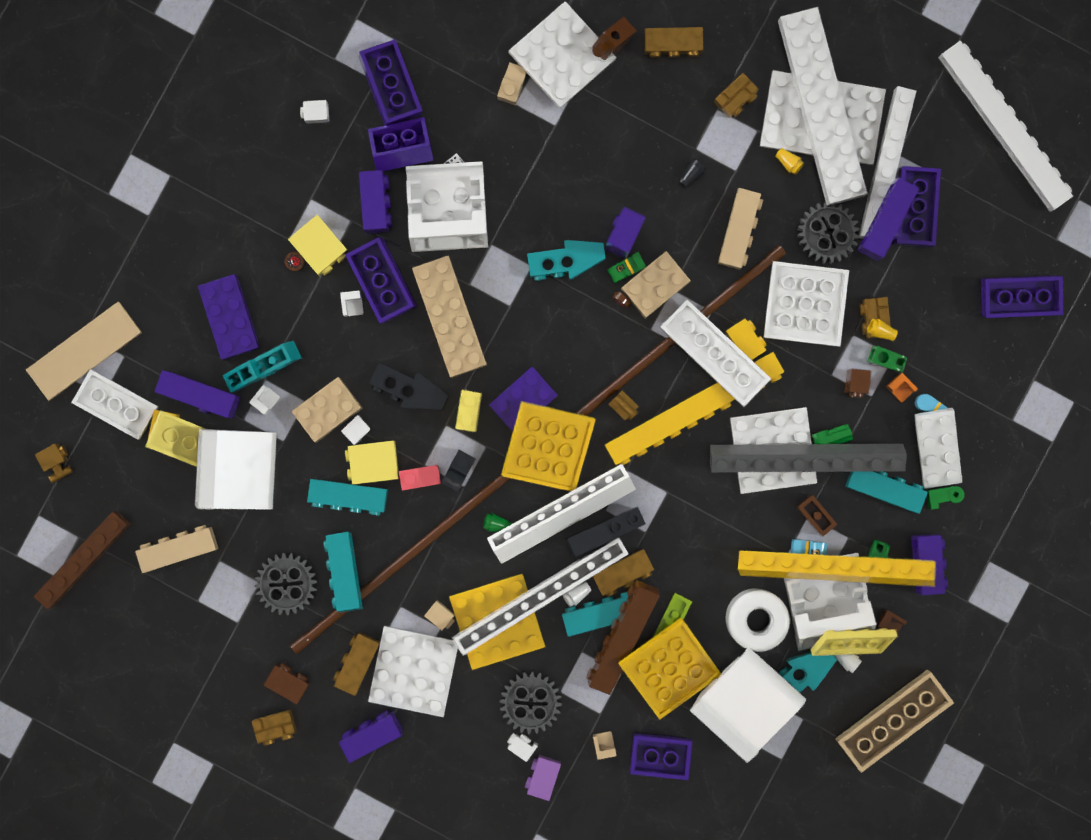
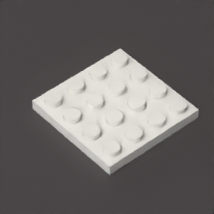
M566 2L561 4L508 52L559 109L616 60L615 55L607 60H603L601 57H596L593 54L592 46L598 40V37Z
M773 261L763 338L840 347L849 270Z
M806 407L730 418L734 445L812 444ZM738 472L741 494L817 483L816 472Z
M384 626L368 702L444 717L458 650L455 642L451 639Z

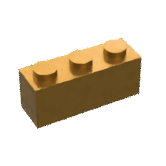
M703 27L645 28V55H649L650 58H658L662 54H668V57H679L680 54H687L688 57H697L703 52Z
M641 549L595 574L593 578L602 596L606 594L609 597L618 592L617 588L621 586L627 588L635 584V579L641 577L643 580L651 576V571L654 568L645 550Z
M361 632L357 636L353 635L349 644L352 648L349 653H345L341 661L344 664L341 671L337 670L333 678L336 681L334 687L355 696L379 647L380 641Z

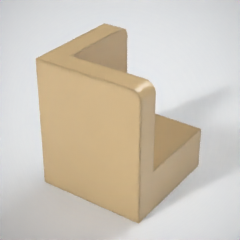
M611 731L593 734L598 760L617 756Z

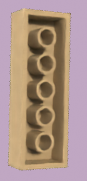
M449 256L412 268L450 378L487 366Z
M926 670L835 739L862 773L954 704V702L934 675Z

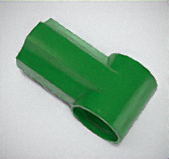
M848 424L812 434L815 444H841L853 440Z

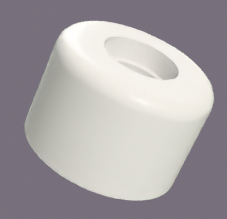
M759 588L744 590L737 594L728 605L726 611L728 632L745 649L749 647L756 652L773 649L783 641L789 629L790 619L785 604L780 598L767 590ZM755 609L765 610L770 618L767 627L760 631L751 630L747 625V616Z

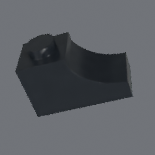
M459 449L441 483L458 492L476 458Z

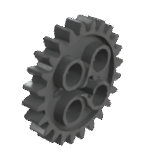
M824 202L823 207H821L817 203L816 210L810 207V214L805 212L803 216L806 219L801 218L799 221L803 225L797 228V230L802 231L797 237L803 238L799 245L806 246L803 252L810 251L808 257L815 255V262L822 258V264L827 259L832 264L835 258L839 263L841 256L846 259L848 257L847 252L852 254L854 251L851 247L858 245L854 241L860 238V236L855 234L859 232L860 228H854L858 221L851 220L854 214L847 215L848 208L844 211L841 210L842 204L836 208L835 204L828 207L826 202ZM835 217L838 220V224L833 225L829 218ZM813 223L818 224L820 231H814L811 225ZM826 230H827L828 232L831 231V232H832L831 236H830L829 234H825V231H826ZM839 234L843 235L845 242H839L836 236ZM819 241L826 242L827 249L820 248Z
M282 553V558L276 554L275 561L268 558L269 564L262 563L264 570H258L261 577H255V579L260 581V584L254 587L260 588V591L256 595L263 596L260 602H267L265 608L270 605L272 606L271 612L278 609V613L281 615L283 610H285L286 614L290 615V610L292 609L296 614L298 612L297 607L304 610L303 603L309 605L310 601L308 598L315 597L311 591L317 590V588L312 586V584L318 582L317 580H312L316 573H310L313 566H305L307 560L300 562V555L294 559L293 553L289 555V558H287L286 553ZM296 568L299 570L300 576L298 579L291 577V569ZM273 570L280 572L279 580H274L271 577ZM285 579H287V582L303 581L302 585H290L287 589L284 585L269 586L270 583H282ZM295 587L301 590L299 598L293 597L291 593ZM274 589H279L282 592L280 599L273 597Z
M533 671L530 676H527L526 672H524L523 678L516 674L517 680L510 679L511 686L506 684L504 686L508 691L501 692V695L505 697V699H500V703L505 704V706L500 708V710L506 711L503 718H510L507 724L515 723L513 726L514 730L518 726L521 727L520 733L527 729L528 734H530L531 729H534L536 734H538V728L540 727L543 731H546V724L550 727L552 726L551 719L557 721V717L554 714L561 713L556 708L562 706L561 702H557L561 695L555 694L559 688H552L554 681L548 683V676L542 679L541 673L535 677ZM525 688L527 695L519 697L516 694L517 689ZM538 689L546 691L547 694L544 698L536 696L535 693ZM529 698H533L534 702H548V705L533 704V707H529L528 703L515 704L514 700L529 701ZM518 707H523L526 710V714L520 717L516 715L515 710ZM537 708L545 710L543 717L539 718L534 714Z

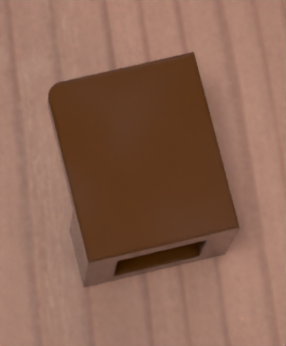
M884 609L876 626L887 628L888 630H896L898 634L902 625H906L907 621Z

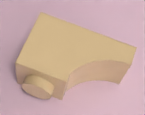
M509 63L497 95L498 100L516 106L527 74L521 66Z

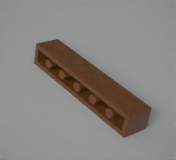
M113 511L33 597L47 610L53 608L131 523L118 511Z
M636 580L634 585L630 586L628 598L620 606V615L618 619L615 618L611 625L612 631L610 635H606L604 638V647L601 652L597 653L593 669L590 668L587 673L586 679L588 680L589 687L608 695L611 694L623 670L618 663L631 654L660 596L657 588Z

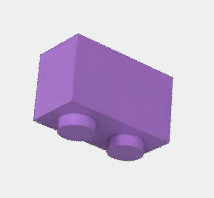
M539 755L538 759L534 758L531 770H534L532 778H527L525 788L528 789L527 794L549 801L561 761Z

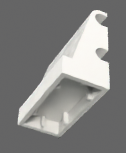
M483 162L406 166L408 229L412 252L488 247Z
M199 429L195 506L198 509H273L277 432Z
M853 553L843 556L859 557V554ZM784 578L798 651L811 649L824 632L828 630H835V632L852 629L853 631L863 629L875 630L876 622L871 602L868 601L866 583Z
M748 647L741 657L738 656L722 672L718 679L715 678L699 694L690 711L748 763L803 706L806 699Z

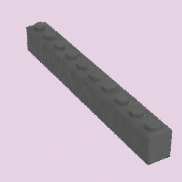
M903 444L710 445L711 472H866L906 470L907 453Z

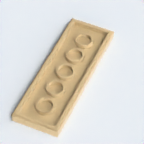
M117 302L27 368L26 371L48 401H50L87 374L90 369L98 366L142 332L121 303Z

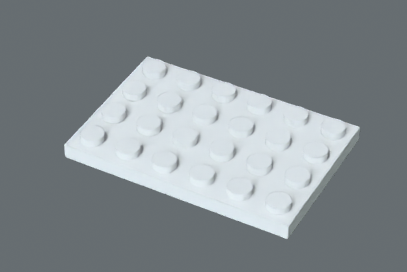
M773 70L759 147L777 150L783 148L789 152L814 156L792 73ZM838 81L859 163L873 165L886 89Z

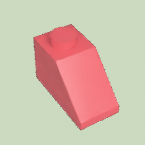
M438 465L399 471L402 490L441 484Z

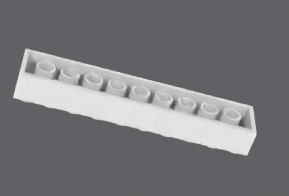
M818 7L781 16L778 24L826 204L829 206L864 197L867 194Z

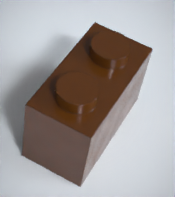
M848 369L844 393H849V397L861 398L864 397V394H869L871 370Z
M811 494L795 506L821 537L837 525L818 500Z
M277 663L264 686L291 702L298 704L311 682L307 681L308 677L299 672L298 674L291 672V667L284 663L279 665Z

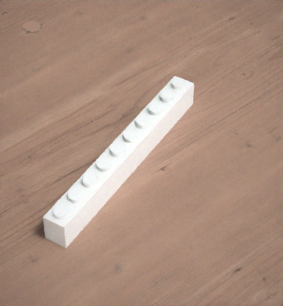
M959 41L938 58L1050 212L1073 197L1071 194L1072 189L1060 179L1059 171L1055 167L1052 168L1046 153L1039 150L1036 139L1028 135L1025 124L1022 121H1018L1015 117L1014 109L1010 105L1007 106L1001 91L996 90L992 85L991 77L983 73L980 62L977 59H973L970 55L969 47Z
M619 537L603 544L452 637L453 641L462 655L467 654L628 555L627 550Z

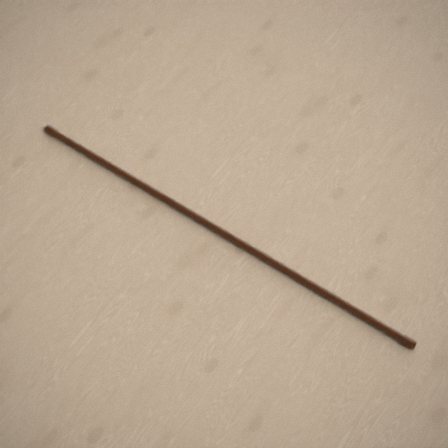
M778 245L763 260L706 305L700 312L707 318L772 265L773 261L777 262L786 254L784 249ZM667 337L579 409L576 414L585 416L590 414L676 342ZM501 474L363 586L360 589L361 599L363 600L510 478L503 477ZM335 609L310 631L293 642L290 647L298 654L312 640L347 612L339 613Z

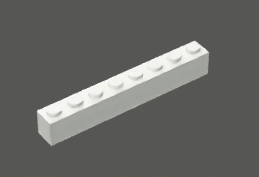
M899 86L894 89L859 231L861 239L864 238L891 183L895 180L916 90Z
M620 464L487 539L502 564L631 493L636 488L624 466Z

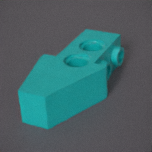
M566 240L564 241V249L528 253L530 278L538 281L546 279V276L553 275L554 278L565 277V273H568L569 280H572L605 260L604 244ZM566 257L570 258L573 262L572 266L568 268L564 267L561 263ZM544 261H552L554 264L553 268L545 270L542 266Z
M294 341L283 343L255 359L243 363L224 374L223 377L230 392H235L274 374L276 371L302 357Z
M811 651L786 659L790 667H784L778 674L799 693L807 686L814 691L837 659L833 655L812 656ZM797 669L803 671V676L800 679L793 677V673Z

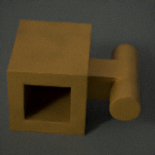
M623 391L608 404L624 420L627 418L631 420L638 413L636 409L639 406Z
M53 444L35 454L44 472L53 469L54 474L49 476L51 483L73 472L70 466L64 469L61 464L68 461L66 457L68 453L63 445Z

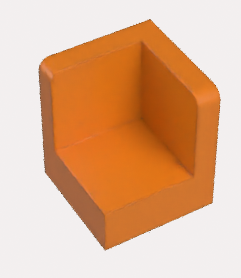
M899 373L886 386L900 402H904L913 392L918 390L903 373Z

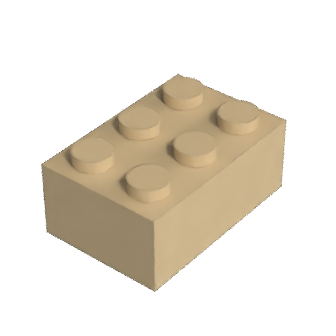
M666 251L625 284L621 290L631 300L641 315L647 318L691 280Z
M337 377L295 408L292 413L312 440L318 442L363 408L342 379Z

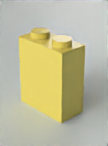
M318 215L288 239L319 276L321 274L324 276L333 269L331 266L336 262H342L346 258L345 254L349 252Z
M461 391L456 429L477 431L482 400L481 393Z
M395 441L348 446V450H345L346 462H350V469H347L348 480L352 481V484L399 479Z

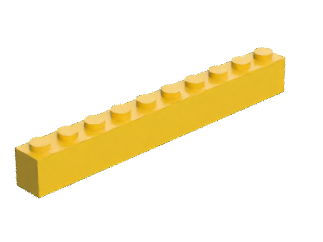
M774 352L754 362L771 378L770 381L772 383L782 378L780 374L784 373V370ZM717 382L605 444V447L615 465H625L631 461V456L636 454L639 457L648 452L646 448L653 445L655 448L663 444V439L669 435L672 439L681 434L680 429L684 427L690 429L697 425L698 419L703 417L706 420L715 415L713 411L718 408L722 411L730 407V402L735 400V398Z
M739 551L738 571L740 576L935 587L936 565L935 561Z

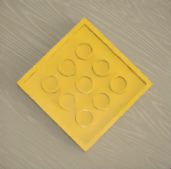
M521 401L501 475L567 491L575 490L596 419Z
M523 573L449 596L460 632L527 592L528 589ZM535 612L468 652L467 655L472 670L544 648L545 644Z
M682 618L675 621L618 663L659 720L721 675Z

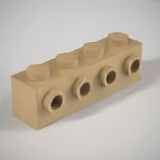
M738 188L718 264L739 270L742 266H746L748 255L745 254L746 249L751 247L753 236H750L751 230L756 228L758 218L755 217L756 211L761 210L763 199H760V193Z
M206 525L194 528L195 532L191 534L184 531L176 534L177 538L172 540L166 537L159 539V544L153 546L151 542L140 545V550L135 552L142 573L219 549L212 527L206 528Z

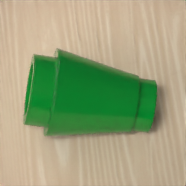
M493 513L491 515L487 514L483 529H487V532H499L512 525L513 522H509Z

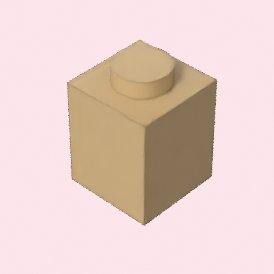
M438 600L424 615L440 630L444 628L449 629L455 621L453 619L455 614Z

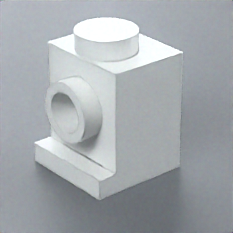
M512 733L507 741L509 743L508 750L526 762L538 744L536 742L531 744V740L524 734L519 736L515 733Z

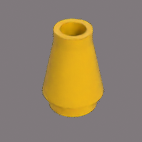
M783 148L775 155L787 171L794 175L804 165L802 158Z
M872 319L867 329V333L871 334V337L891 341L895 340L898 333L897 330L880 319Z

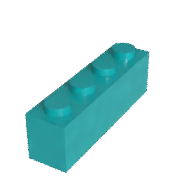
M872 471L850 472L845 487L920 514L928 493L923 491V486L915 483L912 486L905 484L906 480L896 476L894 479L887 477L888 473L883 471H876V473Z
M310 479L307 502H311L313 507L323 508V504L331 505V509L342 510V507H348L350 512L361 513L362 509L369 510V514L380 515V512H385L388 489Z
M343 532L326 535L324 549L325 552H328L329 560L326 563L327 569L331 571L332 576L329 579L331 590H334L335 597L332 598L333 608L337 609L339 613L363 609L352 533Z
M628 591L621 593L619 598L613 599V596L602 598V602L597 604L594 601L584 603L582 608L576 609V606L565 608L562 617L568 637L612 625L615 618L618 619L620 615V606L623 602H626Z

